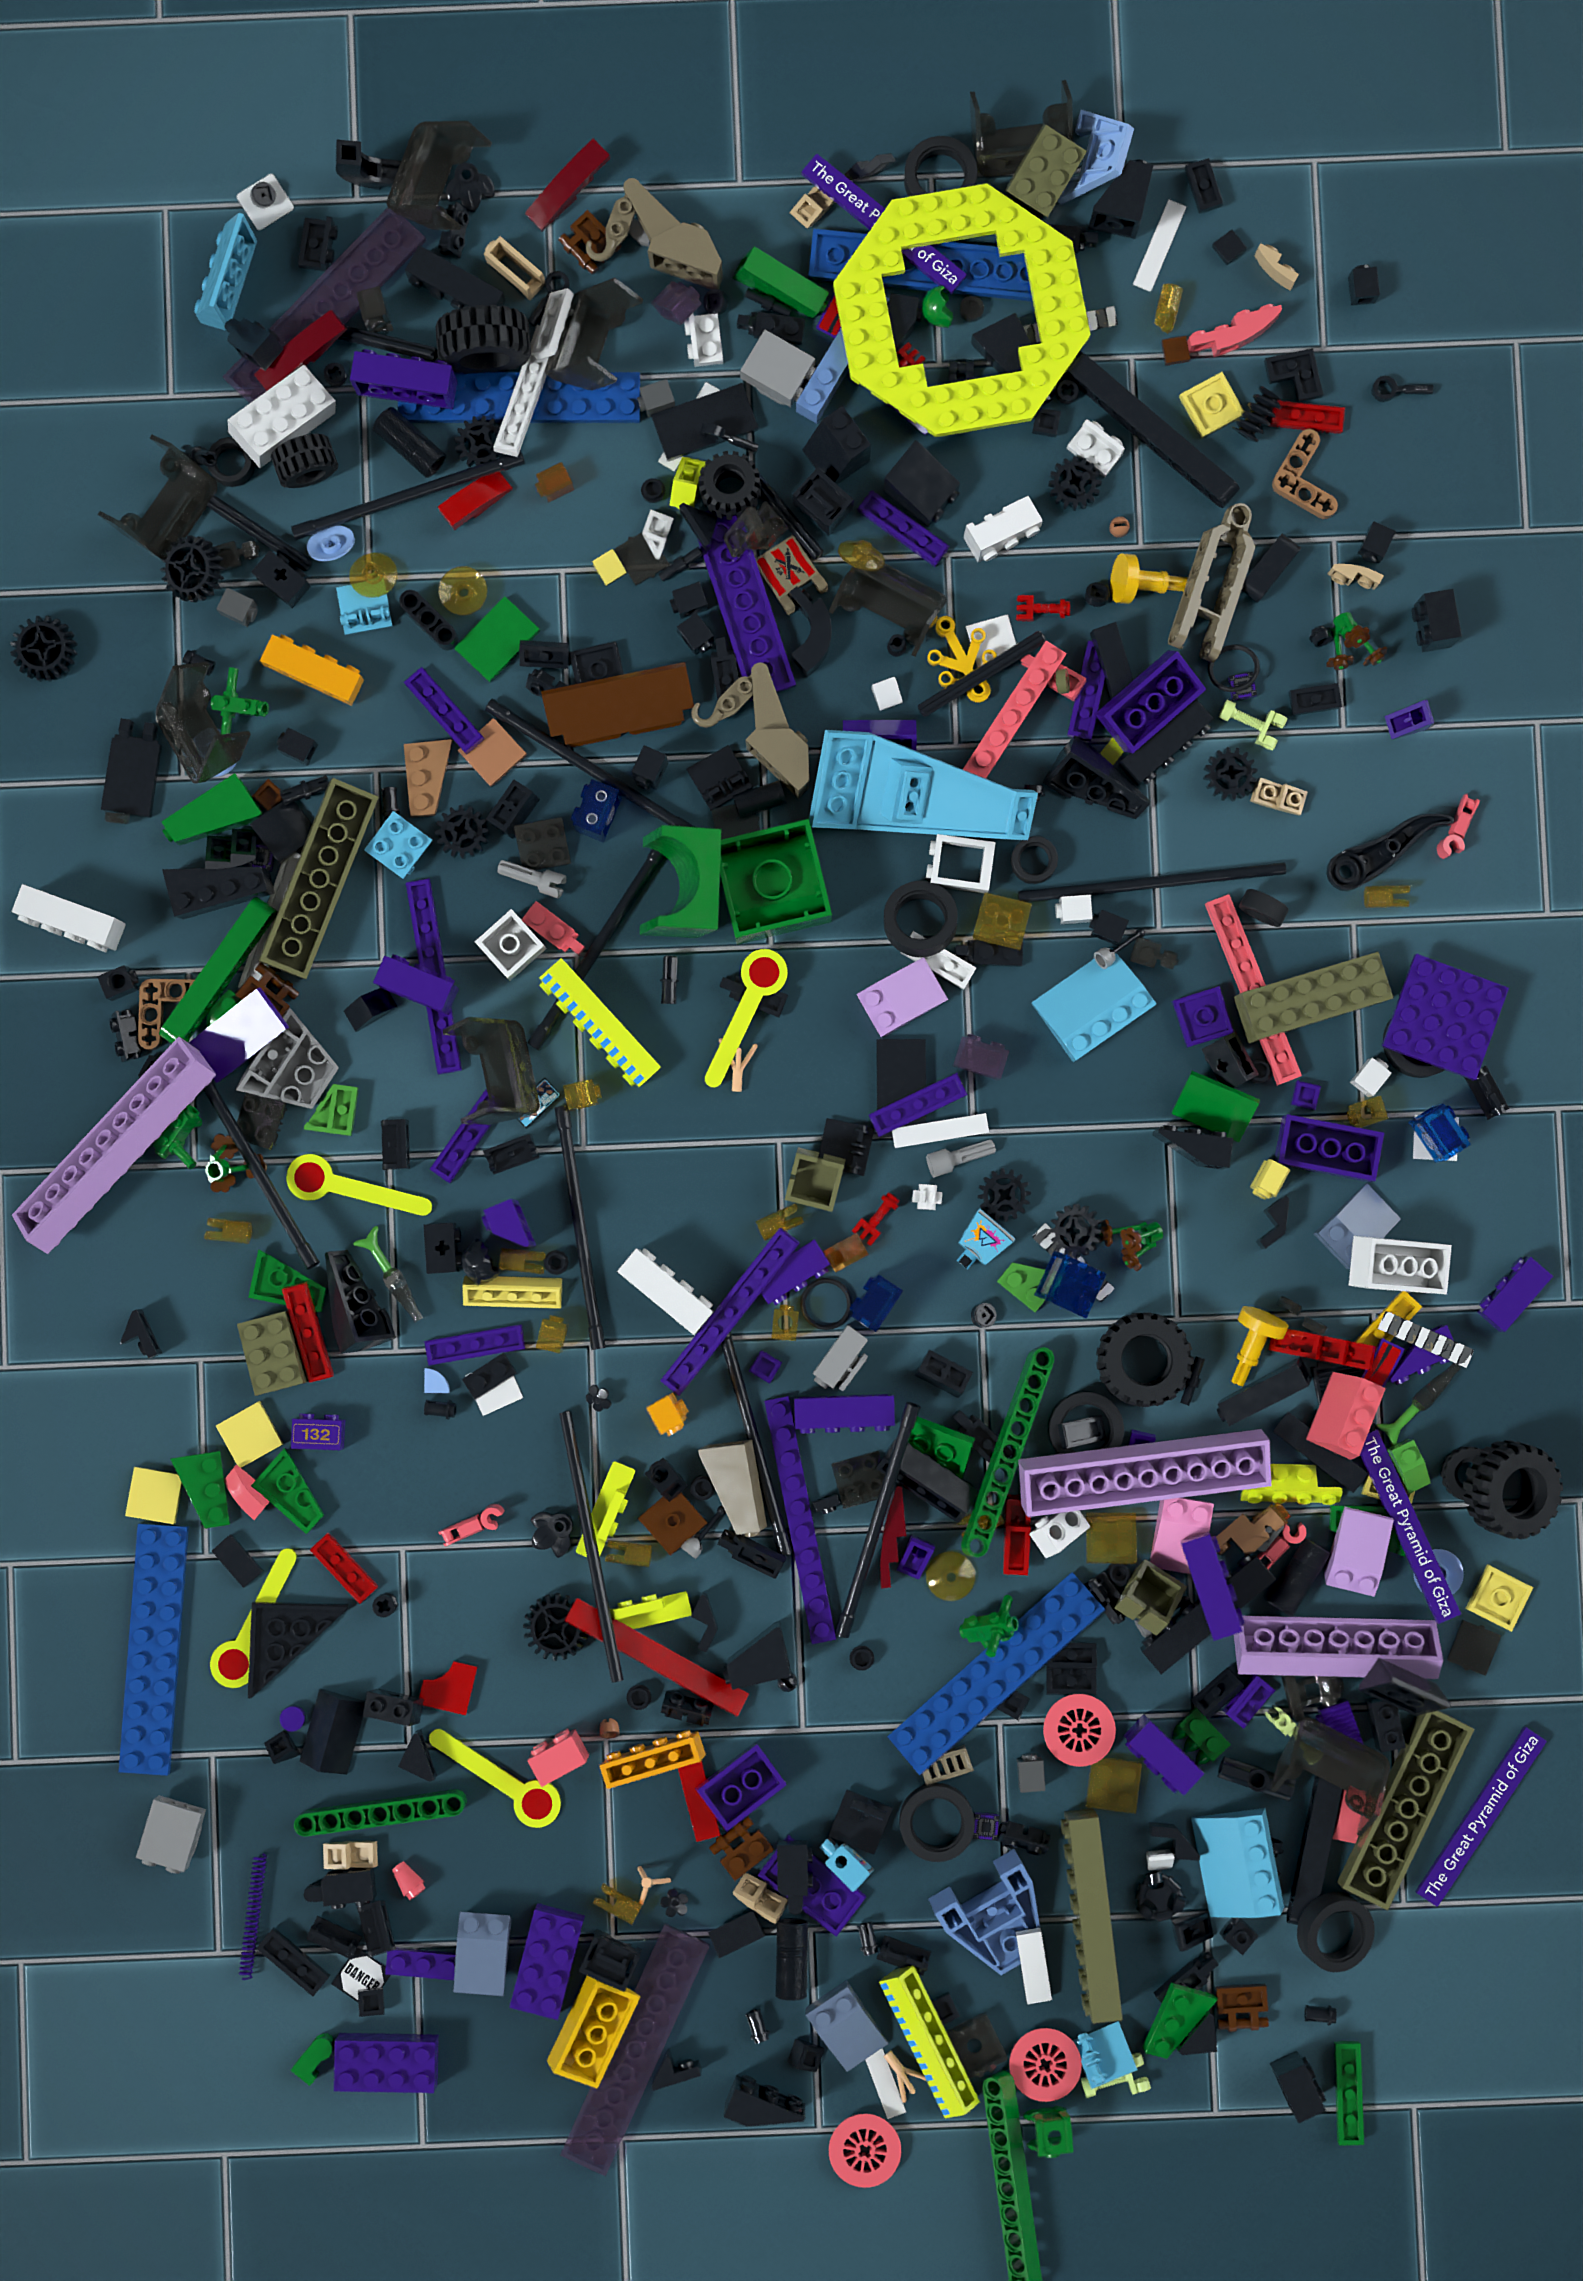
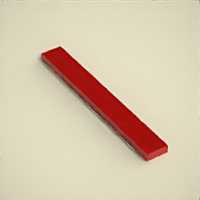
M576 1598L564 1621L603 1642L597 1609ZM612 1618L619 1652L732 1715H739L749 1693L740 1688L732 1690L731 1684H726L722 1678Z

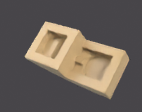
M814 186L808 195L804 194L789 213L809 229L835 202Z
M377 1841L324 1843V1869L374 1868L378 1866Z
M745 1873L734 1889L733 1895L750 1909L776 1924L788 1905V1899L766 1889L767 1883Z

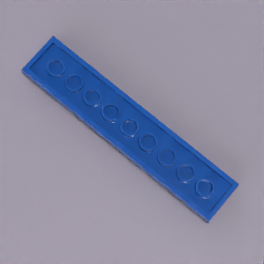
M813 229L808 279L834 282L867 234ZM954 242L931 245L967 274L953 294L1033 301L1024 253L1000 257L998 247ZM904 257V274L882 277L884 287L930 291L938 286Z
M454 372L458 382L453 409L398 401V412L410 423H464L465 420L473 423V416L476 417L477 421H481L482 416H485L487 422L493 418L496 423H502L520 372L473 374ZM548 372L530 423H640V406L637 397H640V372Z
M138 1523L119 1759V1772L166 1776L170 1774L189 1526Z
M1073 1572L1070 1573L1018 1620V1630L1014 1632L1013 1637L1008 1641L999 1642L995 1657H988L986 1655V1648L887 1737L921 1776L1106 1611L1105 1608Z

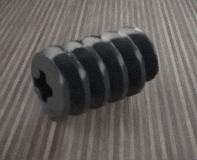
M1263 386L1259 387L1262 395H1253L1256 403L1248 402L1247 407L1250 412L1245 410L1241 412L1245 420L1236 419L1235 422L1239 428L1232 427L1240 435L1256 443L1259 440L1255 434L1265 433L1261 425L1270 426L1267 417H1276L1272 409H1282L1278 402L1281 399Z

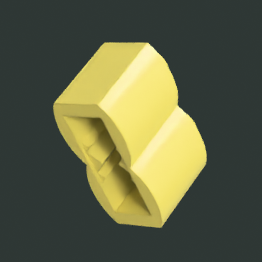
M1264 1160L1250 1185L1254 1189L1252 1193L1264 1200L1276 1197L1290 1169L1274 1160Z

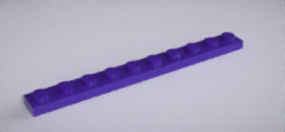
M789 1396L764 1400L811 1642L816 1644L836 1640Z

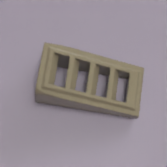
M965 1744L950 1749L938 1760L942 1762L945 1770L944 1773L940 1774L937 1762H935L932 1766L936 1776L931 1777L928 1769L923 1773L926 1785L974 1771ZM955 1756H961L964 1766L959 1767ZM951 1757L954 1766L953 1770H949L947 1758Z

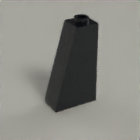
M1016 313L972 334L971 339L973 347L1000 375L1022 371L1018 348L1032 345ZM1055 388L1048 396L1046 401H1044L1042 406L1048 404L1053 400L1052 397H1054V393L1056 390Z
M1299 1357L1221 1399L1217 1404L1219 1407L1217 1408V1413L1223 1422L1227 1421L1228 1425L1231 1426L1309 1387L1312 1376L1302 1358Z

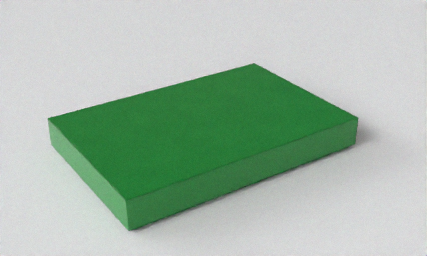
M504 596L454 649L491 683L519 654L520 640L531 641L540 632V629Z
M1191 1071L1171 1114L1210 1131L1225 1132L1227 1137L1240 1142L1259 1105L1260 1099Z

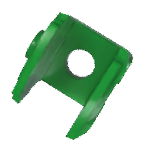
M1054 2106L1030 2109L1023 2114L1024 2119L1035 2123L1036 2139L1030 2140L1026 2145L1031 2150L1037 2151L1038 2157L1055 2158L1059 2157L1060 2154L1073 2153L1071 2118L1066 2108ZM1053 2130H1057L1060 2132L1061 2137L1048 2138V2134Z

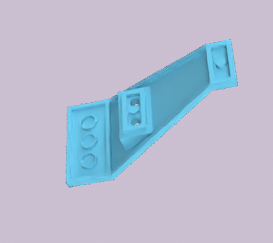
M825 730L809 822L811 827L1028 840L1038 793L1034 790L1008 788L870 732ZM910 802V805L905 808L906 804Z

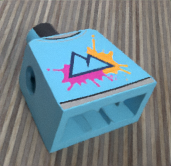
M978 1209L958 1242L965 1251L956 1261L967 1270L976 1259L983 1265H986L1014 1242L1015 1238L985 1212Z
M828 1837L819 1847L829 1857L825 1864L852 1892L857 1890L875 1870L846 1843L839 1846ZM840 1856H844L847 1859V1865L840 1863Z

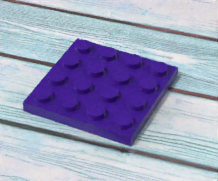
M1415 954L1382 1047L1474 1081L1477 1079L1509 988L1425 956Z

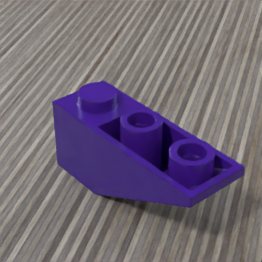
M1440 1325L1431 1329V1331L1454 1341L1447 1325ZM1412 1344L1399 1360L1388 1382H1395L1396 1385L1409 1380L1408 1375L1417 1372L1418 1375L1431 1370V1365L1440 1362V1364H1445L1450 1361Z

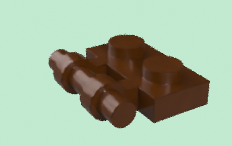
M587 210L570 226L575 235L570 239L564 233L560 236L559 241L563 244V249L568 254H572L579 261L578 264L593 275L598 271V266L578 246L581 242L586 245L587 241H591L592 250L595 253H602L606 247V228ZM621 243L615 249L613 255L621 248Z
M260 962L255 970L262 975L261 978L256 980L250 975L235 995L243 1000L254 990L261 988L279 1014L283 1016L290 1007V1005L283 1001V998L288 995L294 1000L300 992L293 988V984L290 981H284L275 973L276 970L271 966L267 967ZM269 981L279 988L276 994L265 987Z
M749 1816L734 1825V1828L724 1836L722 1834L715 1839L716 1842L709 1847L714 1855L721 1850L725 1851L726 1855L720 1859V1863L734 1881L774 1851V1847L760 1829L756 1830L753 1834L748 1832L747 1829L754 1824ZM738 1836H741L744 1841L733 1849L730 1843Z
M1266 1984L1215 1986L1216 1998L1218 1999L1216 2001L1217 2013L1227 2014V2019L1217 2020L1218 2030L1228 2029V2032H1236L1237 2029L1250 2028L1251 2031H1256L1259 2028L1269 2027L1268 2017L1258 2016V2012L1268 2011ZM1249 2012L1250 2014L1249 2018L1236 2019V2013Z

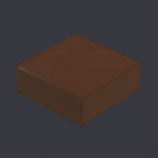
M1186 336L1162 340L1165 366L1190 361Z
M269 779L252 795L267 811L283 802L279 793L280 789Z

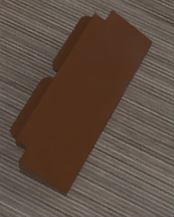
M685 662L541 691L551 737L563 735L565 745L568 744L570 747L616 739L621 736V733L626 732L635 735L678 726L684 721L683 710L694 707Z

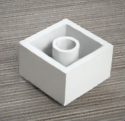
M512 909L475 941L510 981L546 950L542 942Z

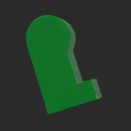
M328 2033L319 2034L290 2071L310 2086L320 2073L315 2068L333 2052L335 2048L334 2038Z

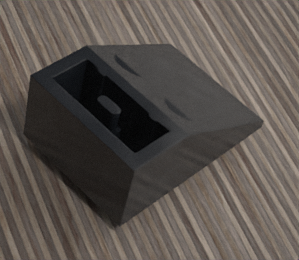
M1163 1125L1160 1129L1153 1131L1154 1137L1198 1167L1221 1170L1230 1168L1233 1138L1227 1137L1225 1132L1212 1131V1133L1204 1135L1200 1129L1188 1128L1184 1132L1177 1131L1178 1127Z
M736 2075L725 2101L724 2118L746 2127L804 2122L805 2103H802V2099L795 2095L789 2094L785 2096L779 2093V2090L774 2086L765 2085L764 2087L759 2085L750 2076L743 2075L740 2077Z

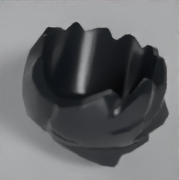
M476 1238L473 1240L470 1246L464 1250L461 1256V1264L465 1274L475 1285L479 1286L481 1282L492 1281L501 1273L499 1268L493 1267V1260L488 1255V1248L484 1246L480 1239Z

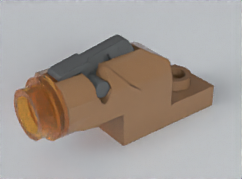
M1279 1502L1269 1505L1264 1511L1252 1517L1253 1520L1251 1522L1242 1514L1216 1537L1221 1550L1218 1554L1222 1555L1231 1547L1230 1541H1233L1245 1555L1256 1550L1265 1552L1282 1532L1291 1515Z

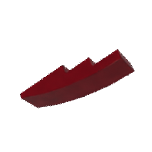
M593 138L541 192L525 212L526 216L543 231L577 199L576 195L594 179L593 175L610 160V155Z
M329 310L283 347L284 350L266 371L260 368L254 374L255 377L268 391L302 365L306 366L309 362H315L347 328L333 310Z
M896 1485L882 1533L880 1552L881 1588H891L889 1563L899 1562L897 1537L906 1536L901 1485Z

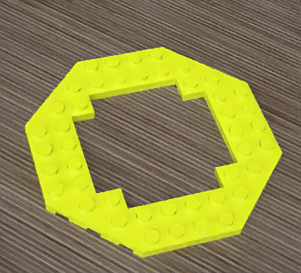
M989 184L891 200L833 282L851 380L870 390L874 396L898 409L899 413L915 424L917 422L935 437L1032 421L1039 408L1046 401L1060 378L1065 374L1081 348L1090 338L1073 242ZM995 234L1000 257L1024 253L1041 343L1018 348L1022 371L927 387L923 364L899 368L882 277L905 273L902 250Z

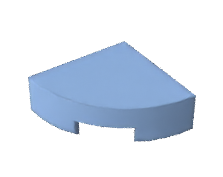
M425 1368L424 1393H450L449 1384L444 1376L434 1369Z

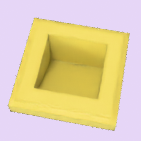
M613 549L593 561V566L606 586L627 573Z

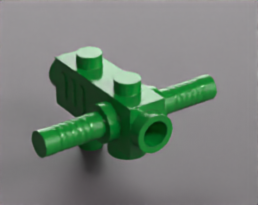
M229 667L226 691H223V696L214 695L211 699V708L221 711L220 716H223L220 741L230 742L232 718H235L236 714L265 717L269 711L267 702L238 698V693H236L238 668Z
M187 1105L178 1115L177 1119L168 1125L153 1144L155 1147L154 1151L159 1157L166 1159L169 1155L176 1154L188 1169H193L197 1163L183 1148L185 1139L194 1127L202 1126V1119L198 1116L199 1111L195 1107Z
M1005 1595L999 1612L978 1617L972 1615L965 1618L963 1624L959 1627L960 1636L963 1639L967 1638L970 1643L980 1641L984 1648H987L986 1655L988 1657H995L999 1642L1008 1641L1013 1637L1014 1632L1018 1630L1017 1618L1009 1615L1013 1598L1010 1595Z

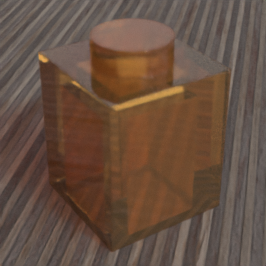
M562 462L536 474L538 483L535 484V487L540 497L545 496L548 503L574 490L573 483Z
M857 1233L824 1251L835 1273L869 1255Z

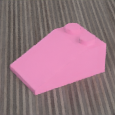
M1185 1497L1160 1500L1150 1562L1160 1569L1191 1574L1180 1541L1209 1532L1214 1504Z

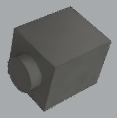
M667 379L639 388L641 396L637 397L641 412L646 410L648 418L651 417V414L675 406Z
M226 588L216 610L222 616L247 627L249 622L255 620L258 613V605L253 599Z
M1035 1753L1023 1754L1022 1758H1016L1020 1793L1045 1791L1042 1758L1037 1757Z

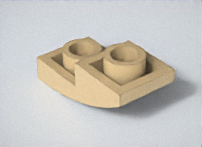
M1260 243L1255 254L1258 263L1271 278L1291 291L1299 274L1291 266L1278 263L1282 254L1278 253L1275 247Z
M1334 564L1328 572V575L1332 576V580L1337 584L1349 586L1355 578L1362 587L1374 590L1384 577V575L1374 570L1352 564Z
M1257 778L1250 802L1282 812L1301 815L1308 792L1287 784L1280 785L1263 778Z

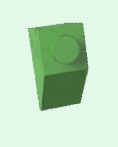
M1407 1438L1387 1448V1452L1407 1494L1431 1483L1425 1461L1414 1440Z

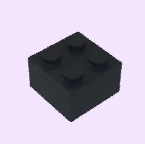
M1453 589L1424 593L1414 604L1412 619L1414 622H1417L1416 641L1418 646H1421L1422 652L1451 648L1462 637Z
M1295 2051L1269 2063L1287 2104L1298 2123L1326 2111L1323 2102L1327 2100L1317 2081H1312L1316 2076L1306 2057L1301 2058L1298 2052Z

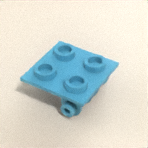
M384 579L336 587L341 612L340 621L345 635L393 626Z
M393 811L364 851L404 879L407 874L410 875L413 872L414 864L432 842V839Z
M1119 2021L1092 2033L1080 2034L1077 2039L1073 2040L1080 2052L1081 2063L1091 2089L1137 2071Z

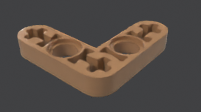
M1306 429L1300 433L1273 479L1272 487L1277 494L1321 519H1328L1337 511L1338 503L1336 499L1300 478L1320 443L1318 433L1315 430ZM1309 436L1312 438V444H1309L1306 451L1303 452L1301 448L1305 443L1304 439H1307ZM1293 456L1300 457L1303 463L1302 466L1299 468L1292 467L1289 462L1290 458ZM1287 478L1288 485L1284 486V488L1280 487L1281 482L1279 480ZM1295 483H1297L1298 486L1294 494H1291L1290 492L1293 489L1291 487H1294ZM1308 489L1311 493V499L1308 501L1301 500L1298 496L1299 490ZM1316 495L1319 496L1320 498L1317 500L1316 504L1312 506L1311 504L1315 500ZM1329 502L1331 510L1328 509L1326 512H1323L1321 504Z
M147 979L140 985L138 1041L144 1049L152 1051L161 1046L163 1037L159 1035V1032L163 1026L164 1002H180L188 991L187 984L191 986L195 980ZM151 984L158 989L157 992L153 993V1001H158V1005L152 1003L145 1004V1000H151L150 994L146 992V989H149ZM174 984H180L183 989L181 996L177 998L172 997L170 994V988ZM149 1008H154L158 1014L157 1018L149 1022L145 1018V1012ZM145 1024L148 1026L157 1025V1029L152 1028V1036L156 1037V1041H152L151 1046L144 1040L145 1037H149L150 1029H144Z

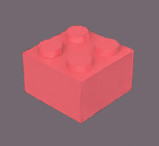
M567 1728L557 1733L552 1742L547 1743L545 1740L533 1747L527 1761L541 1787L586 1763L589 1753L576 1729L569 1732Z

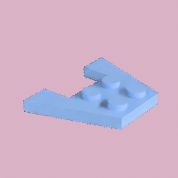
M1080 111L1075 133L1081 137L1090 135L1087 152L1080 175L1071 177L1059 197L1058 203L1062 205L1122 174L1134 131L1132 126L1088 111Z

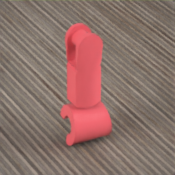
M1468 794L1463 795L1454 817V823L1449 829V836L1441 840L1437 845V854L1443 860L1451 855L1452 850L1449 844L1452 845L1456 853L1464 851L1465 844L1463 839L1479 805V799L1473 800L1468 798ZM1464 807L1470 809L1469 814L1463 811Z
M491 1504L485 1508L481 1517L475 1515L446 1527L438 1533L439 1535L442 1534L444 1538V1546H448L483 1531L484 1527L489 1530H495L499 1525L497 1521L490 1519L489 1514L500 1516L505 1510L499 1504ZM457 1529L459 1536L454 1538L451 1530Z
M1301 1522L1297 1525L1298 1531L1295 1535H1290V1527L1285 1523L1282 1536L1278 1535L1269 1548L1257 1556L1260 1560L1264 1556L1270 1559L1269 1563L1265 1566L1268 1570L1290 1548L1289 1542L1296 1544L1305 1539L1307 1532Z

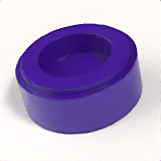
M288 1706L280 1714V1724L287 1731H297L305 1723V1712L299 1706Z

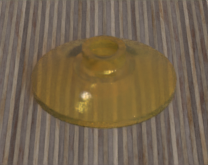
M848 540L842 542L838 547L840 557L853 567L866 571H877L884 566V556L868 541Z
M369 553L361 556L353 563L349 572V580L353 589L358 594L369 598L387 594L395 586L398 578L397 567L393 560L381 553ZM375 569V572L368 573L370 570Z
M466 566L455 567L442 577L438 589L439 598L444 607L450 612L458 615H468L476 612L484 604L487 597V585L483 576L477 570ZM466 589L468 590V595L462 597L460 596V591Z
M947 1551L938 1554L931 1560L926 1571V1582L930 1591L936 1597L946 1601H956L965 1597L972 1590L975 1582V1570L966 1556L958 1552ZM948 1573L956 1575L954 1581L950 1582L946 1579Z

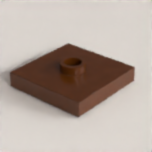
M682 1492L670 1502L666 1498L661 1497L638 1518L670 1556L687 1539L695 1535L708 1523Z

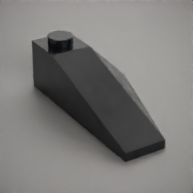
M1075 735L1061 750L1043 780L1045 785L1064 797L1071 798V796L1085 800L1086 804H1099L1107 807L1108 811L1133 819H1137L1151 802L1094 747Z
M349 1251L326 1252L325 1261L333 1331L340 1354L363 1351L394 1340L396 1336L389 1314L385 1308L381 1309L374 1297L377 1295L373 1289H368L362 1279L363 1273Z

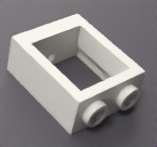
M937 834L936 841L931 840L929 855L934 856L933 864H928L926 879H930V883H935L943 888L987 894L990 886L995 842ZM942 843L984 849L979 883L938 877Z

